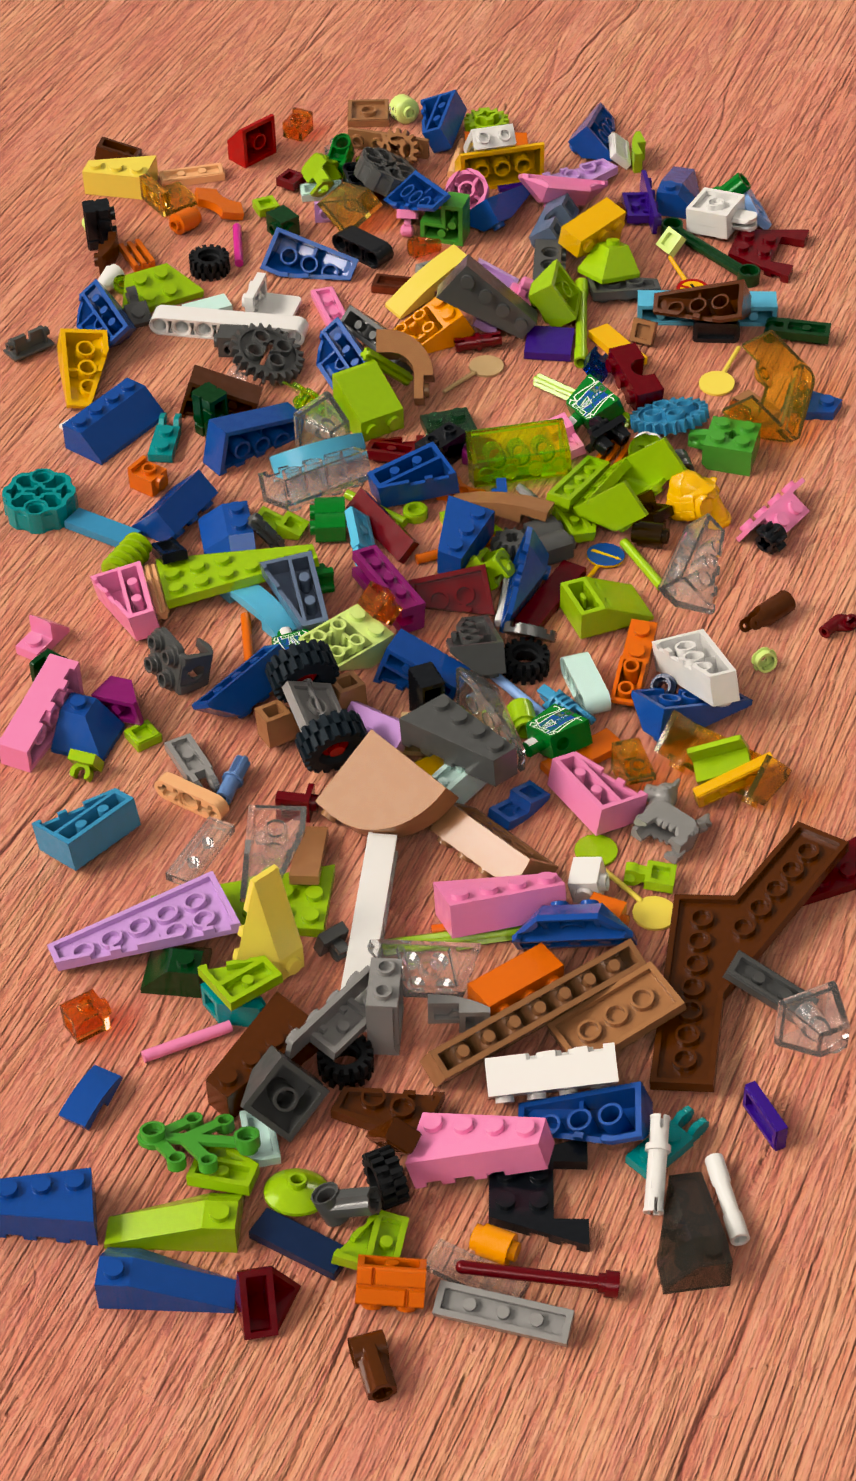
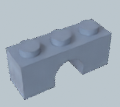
M568 193L548 202L529 236L534 248L535 239L559 240L561 227L577 216L580 210Z

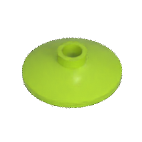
M292 1168L282 1170L272 1175L265 1183L264 1199L270 1208L280 1214L292 1217L308 1216L318 1212L311 1200V1195L319 1185L326 1183V1180L319 1174L307 1169Z

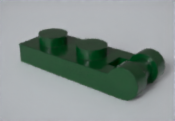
M770 317L766 320L763 338L769 342L777 338L793 342L803 341L814 344H828L831 323Z

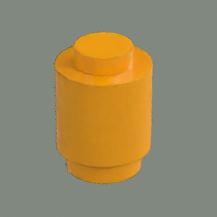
M478 1223L469 1241V1249L475 1251V1255L501 1265H508L510 1261L516 1262L522 1246L518 1242V1234L489 1223L485 1225Z

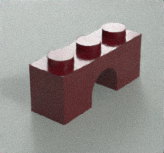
M635 342L609 348L608 359L605 361L608 373L613 375L617 388L622 390L627 404H630L634 411L638 407H644V404H652L653 401L662 400L664 388L655 373L642 375L645 357Z

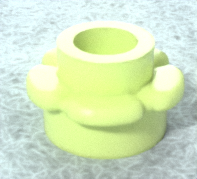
M768 647L758 649L751 658V663L754 664L753 668L763 673L774 670L777 665L776 652Z

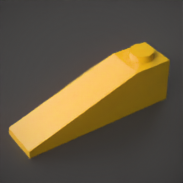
M60 328L57 351L66 407L84 409L93 402L109 351L107 330Z

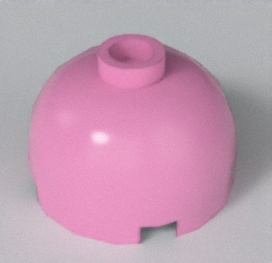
M466 168L467 170L456 171L448 179L445 191L470 194V209L489 198V186L487 180L479 171Z

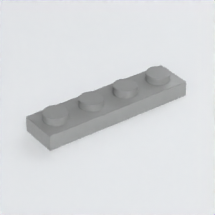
M440 1280L432 1314L443 1319L568 1347L575 1311Z

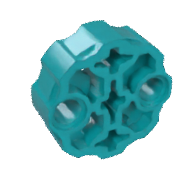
M36 469L33 472L20 473L13 477L11 483L4 487L2 491L5 515L8 516L9 524L16 530H25L31 534H44L50 530L64 528V521L79 508L76 487L72 485L71 477L65 473L54 472L51 469Z

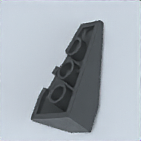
M489 616L462 617L456 625V631H452L451 638L446 640L449 652L478 676L496 678L499 674L506 673L504 641Z

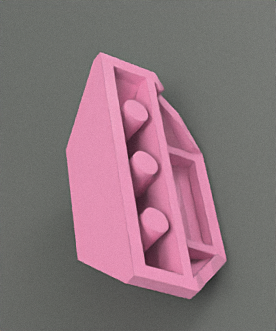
M525 173L518 176V179L538 203H544V207L548 202L567 193L577 207L585 206L608 186V181Z

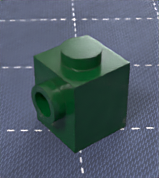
M285 205L266 212L267 232L272 236L276 227L300 235L299 216Z

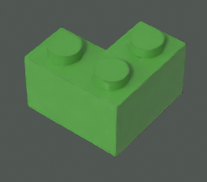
M448 191L451 197L441 206V209H437L435 212L425 211L420 220V238L424 241L463 246L470 234V194Z

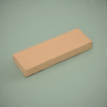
M221 163L162 170L159 171V179L162 189L224 181L225 173Z

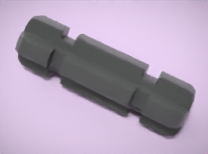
M254 513L248 517V525L253 530H256L255 532L270 548L285 547L284 539L263 520L264 518L259 513Z

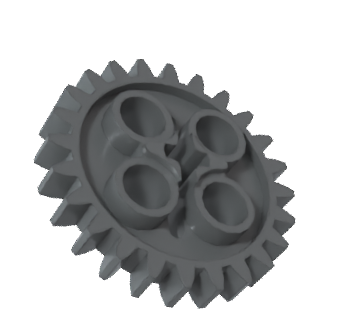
M251 323L249 328L243 325L242 329H237L236 333L233 334L228 348L231 350L229 356L234 357L232 363L239 364L238 370H245V376L253 375V381L260 378L262 384H265L266 380H268L272 386H274L276 381L280 385H283L284 381L291 383L292 378L296 379L298 374H300L305 361L302 358L304 352L299 351L301 345L294 344L296 339L287 338L288 332L280 333L279 327L273 330L270 324L267 328H264L262 323H259L258 327ZM269 343H273L265 364L260 365Z

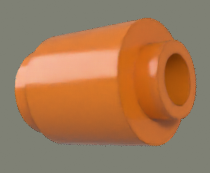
M186 207L170 215L169 226L176 234H184L199 226V223L202 221L201 213L195 207Z

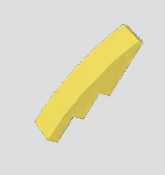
M453 244L414 274L385 303V307L401 320L432 300L438 285L467 255Z

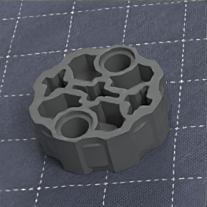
M365 147L355 165L354 175L365 187L387 197L417 169L412 167L403 157L386 149Z

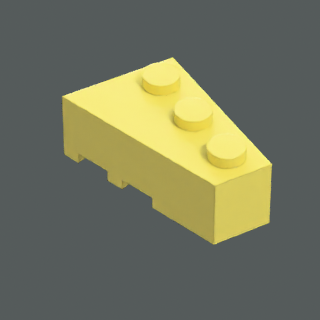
M156 155L89 160L82 171L85 194L147 200L159 178Z

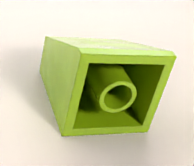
M375 359L332 374L334 414L353 434L362 432L366 442L404 428L403 407Z

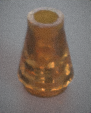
M413 236V238H409L407 241L408 254L415 258L440 252L442 247L439 238Z

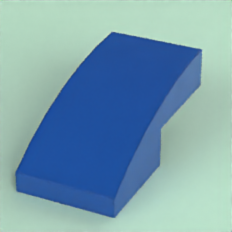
M529 780L512 788L509 799L490 807L488 817L509 831L535 814L550 799V794Z
M94 1065L74 1088L58 1115L62 1119L89 1131L102 1105H109L123 1078L120 1075Z

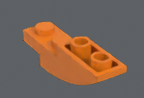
M631 619L610 696L611 703L634 706L631 697L632 690L644 689L653 657L652 641H655L657 622Z

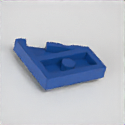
M797 387L780 410V419L787 420V415H802V420H833L842 407V399L811 391L808 388Z

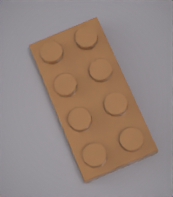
M650 961L546 1025L548 1031L564 1052L581 1046L601 1049L603 1044L614 1042L615 1052L617 1053L685 1011L686 1005Z

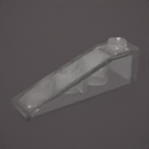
M463 667L456 668V703L516 747L517 769L520 772L525 770V748L497 686L491 684L480 674Z
M249 805L240 902H245L250 879L273 864L278 867L281 878H283L305 834L307 806Z

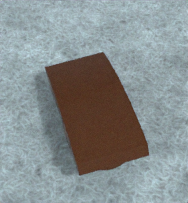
M117 231L108 232V240L104 241V244H98V253H94L95 267H99L100 275L106 266L115 264L119 255Z

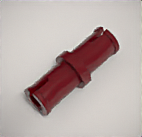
M500 330L484 334L476 332L472 336L454 338L456 353L474 349L482 351V348L502 346Z

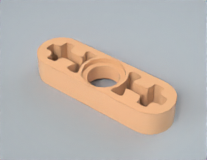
M165 772L154 784L155 790L163 799L210 821L219 822L229 812V805L222 796L173 773Z

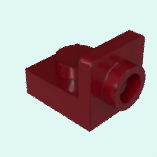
M308 784L306 794L277 791L275 797L276 818L310 823L313 811L317 812L319 809V805L315 802L319 795L315 794V784Z

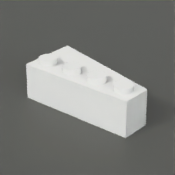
M704 629L652 641L657 672L671 675L679 686L713 707H726L732 702L740 701L736 669Z

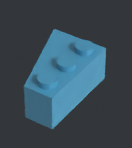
M114 788L83 801V807L67 813L66 809L57 812L58 817L45 823H42L41 820L33 822L32 827L39 850L77 871L141 825L133 797Z

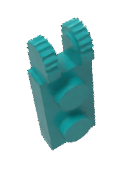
M160 413L158 425H156L148 451L149 462L173 463L181 436L182 414L175 413L173 426L167 425V414Z
M688 1105L678 1111L673 1120L670 1121L668 1144L671 1145V1153L667 1155V1167L688 1151L709 1127V1121L702 1117L695 1121L687 1132L682 1129L694 1115V1110ZM649 1137L625 1157V1163L645 1179L648 1153L645 1152V1144L649 1142Z

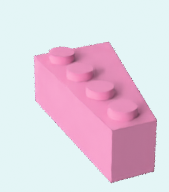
M49 654L0 738L1 764L31 773L52 746L61 707L72 692L84 695L78 661Z
M552 872L433 882L435 913L452 939L521 926L541 906L551 905L553 901H566L565 883L557 873Z

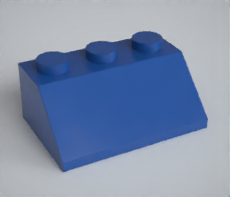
M197 470L173 486L131 527L141 530L143 536L156 541L168 540L169 538L176 540L185 532L183 527L186 524L190 526L200 517L197 514L200 510L204 512L213 505L211 499L218 492L202 472Z

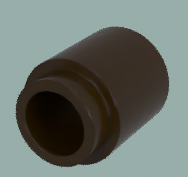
M640 520L639 523L634 522L632 525L631 542L637 543V546L662 549L663 545L669 542L670 529L666 528L665 523Z

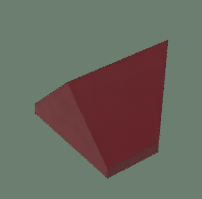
M272 1266L237 1271L235 1300L244 1340L279 1335L278 1331L301 1285Z

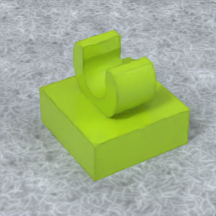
M70 748L67 757L74 764L70 769V776L77 779L79 772L85 770L83 779L87 782L92 781L94 777L93 771L102 772L105 763L96 754Z

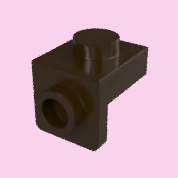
M648 489L637 495L649 513L640 520L665 523V519L674 515L672 505L656 503L653 490Z

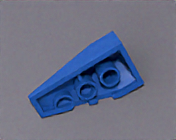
M673 166L661 180L656 193L658 213H661V216L686 219L687 206L700 193L694 169Z
M524 185L485 199L470 209V226L483 232L493 229L494 232L506 226L504 222L515 214L530 195L529 191Z
M527 526L513 559L515 573L509 578L499 629V632L504 633L505 622L514 621L515 617L537 592L542 580L546 581L551 571V566L547 565L549 553L534 529Z
M663 688L632 690L631 692L643 731L651 735L655 741L661 743H668L671 739H679L751 706L753 701L739 693L740 701L732 702L726 707H713L686 689H679L678 694H665Z
M641 1081L518 1103V1117L546 1118L553 1138L609 1145L644 1140L649 1134L650 1115L653 1114V1102Z

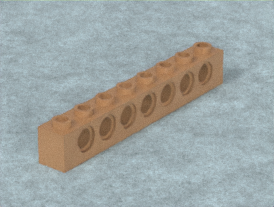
M630 938L429 1051L420 1060V1063L435 1088H438L480 1064L485 1058L494 1056L543 1028L546 1024L647 963Z

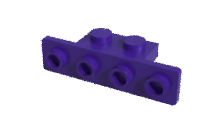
M641 170L640 192H622L621 201L626 209L627 223L635 225L649 223L651 233L657 234V227L661 226L662 217L661 213H658V201H655V190L651 189L652 180L648 178L646 170Z

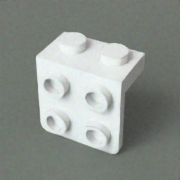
M257 272L253 281H250L247 293H244L242 296V307H245V312L295 316L301 305V297L268 293L266 273Z

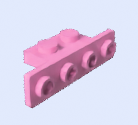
M801 478L796 483L791 480L781 490L784 493L782 496L777 493L767 502L770 506L769 508L764 505L753 515L756 518L755 521L749 518L739 528L742 533L736 540L740 542L758 524L766 525L769 521H772L773 524L778 523L782 525L786 533L810 512L793 494L805 480Z

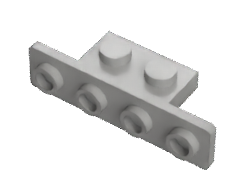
M367 965L360 972L355 971L347 980L345 987L340 991L335 990L332 992L326 1004L320 1010L318 1008L314 1009L300 1029L296 1027L289 1033L285 1040L287 1044L286 1056L292 1059L310 1042L332 1060H335L367 1029L366 1008L354 999L368 987L370 966Z

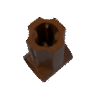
M380 1329L349 1337L347 1340L354 1368L359 1369L368 1400H373L377 1403L389 1400L392 1395L397 1393V1385L390 1367L389 1351L383 1330Z

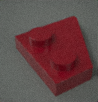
M416 435V441L402 442V437L371 439L365 448V459L378 463L393 461L414 451L415 443L422 439L424 435Z

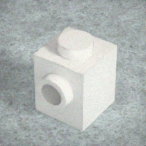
M573 857L567 883L573 903H580L582 900L590 899L593 892L604 895L605 891L609 890V874L606 872L602 857Z

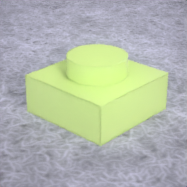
M668 226L655 245L674 258L687 239Z

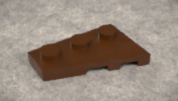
M344 1086L331 1108V1118L370 1131L393 1117H398L417 1130L423 1112H439L445 1100V1092L433 1091V1095L416 1094V1090H404L403 1094L385 1093L382 1088Z

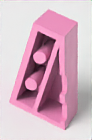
M140 561L90 576L98 599L136 641L148 638L156 628H160L148 581Z
M575 751L553 758L547 785L595 836L633 824L635 817L639 813L642 814L644 812L648 798L647 793L642 790L638 793L625 786L626 781L620 777L616 780L603 773V767Z

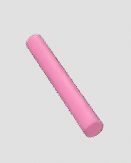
M227 1020L143 1050L141 1055L144 1063L231 1033L233 1028L231 1022Z

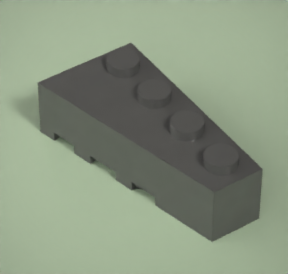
M469 254L438 285L437 299L520 339L537 324L538 311Z
M444 693L399 718L402 745L409 748L414 745L421 749L422 754L429 757L436 755L444 759V764L451 767L460 766L465 769L466 774L495 787L518 774L516 747Z

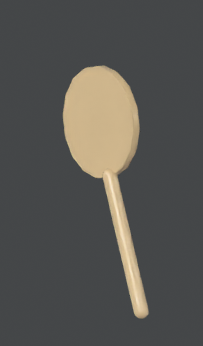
M491 355L473 358L469 364L470 373L443 389L442 392L444 394L474 375L485 378L499 375L504 369L503 361Z

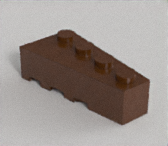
M276 992L207 1077L208 1104L220 1114H230L234 1118L239 1115V1111L244 1110L240 1105L252 1069L271 1045L285 1054L287 1046L285 1040L294 1028L300 1029L306 1023L309 1015L279 992ZM309 1042L292 1060L302 1065L318 1052V1048Z

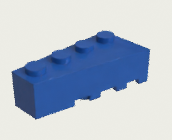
M288 402L209 419L203 463L221 476L227 473V469L232 466L239 467L244 465L245 460L255 456L258 458L264 455L271 447L277 449L301 437L305 415Z
M91 1168L1 1178L0 1238H6L10 1234L21 1235L24 1237V1240L37 1241V1237L56 1238V1241L61 1243H70L71 1240L86 1241V1245L98 1246L96 1192Z

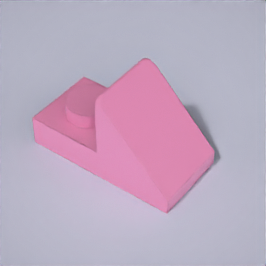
M29 615L31 631L15 646L18 655L33 660L47 648L52 650L70 632L69 627L45 618Z

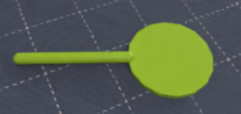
M592 834L581 838L576 843L574 852L576 857H602L604 865L607 866L617 858L618 848L611 838Z

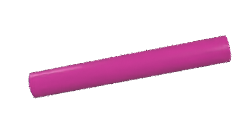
M235 223L233 225L235 266L241 267L244 264L241 225Z

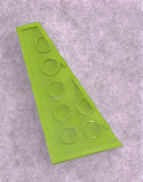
M313 544L191 555L186 560L164 565L158 559H155L169 609L266 582L260 567V562L312 551L315 567L320 566Z

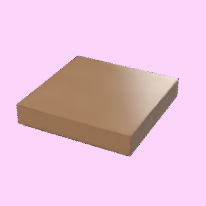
M389 99L348 100V128L389 127Z

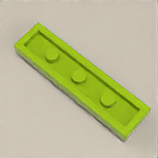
M587 455L547 493L546 500L555 502L554 505L557 508L570 509L603 472L610 467V462Z

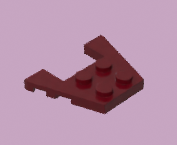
M739 230L728 252V256L742 265L754 264L764 271L763 275L772 277V274L780 277L781 282L788 284L793 273V265L773 261L781 244L804 248L809 238V230H754L751 232Z

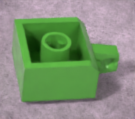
M713 416L709 429H690L688 446L702 450V465L707 470L750 477L760 447L762 424Z

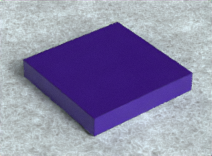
M534 326L527 333L524 359L571 361L575 328Z

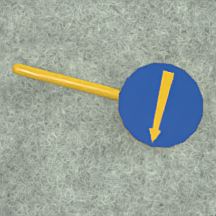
M609 543L592 545L588 548L586 555L588 561L595 566L586 577L592 578L600 567L613 568L622 564L625 559L624 551L620 547Z

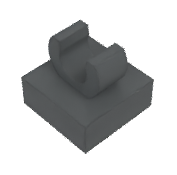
M341 921L320 933L316 938L314 950L320 957L330 952L336 962L342 960L347 956L345 952L348 950V945L345 940L349 929Z

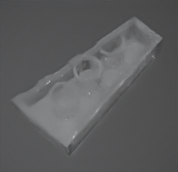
M353 446L325 454L324 460L319 458L307 459L302 461L303 466L289 467L286 465L278 468L279 473L269 475L265 471L258 473L264 502L294 512L300 510L305 504H314V498L335 496L342 494L343 490L349 487L362 486L368 480L367 472L371 471L367 450Z

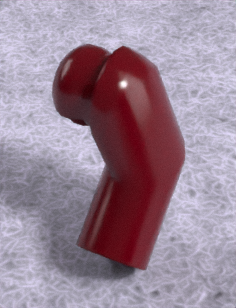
M836 614L819 628L820 635L828 638L834 632H850L855 630L856 615Z

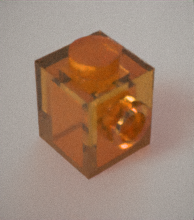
M93 989L60 1004L63 1025L77 1044L111 1028L109 1015L112 1014L110 1005L104 997L100 999Z

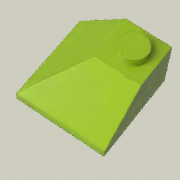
M607 238L605 242L597 243L577 268L578 273L600 284L640 278V272L629 245L620 242L618 238Z

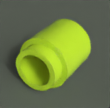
M517 698L507 705L506 713L512 732L517 737L526 739L528 738L526 724L535 718L536 714L533 704L529 699Z

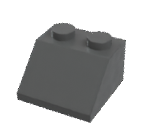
M271 1045L252 1069L240 1106L288 1142H291L330 1091L318 1078Z

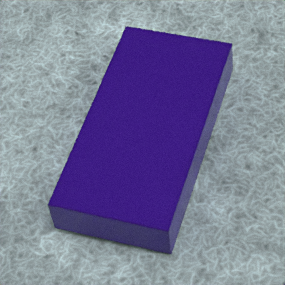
M756 1081L745 1084L743 1107L773 1150L778 1151L785 1148L788 1126Z

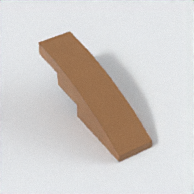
M476 491L456 493L454 495L456 498L494 510V523L499 516L518 523L521 522L524 516L546 522L553 512L555 502L509 492Z

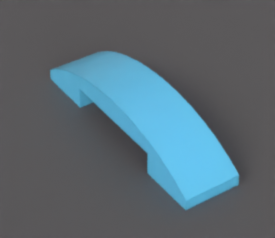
M362 432L300 446L269 457L275 479L279 481L314 469L365 458L366 444Z
M259 584L220 595L230 604L236 601L259 619L262 623V630L272 638L277 636L278 631L283 627H290L293 632L298 631V628L280 602Z

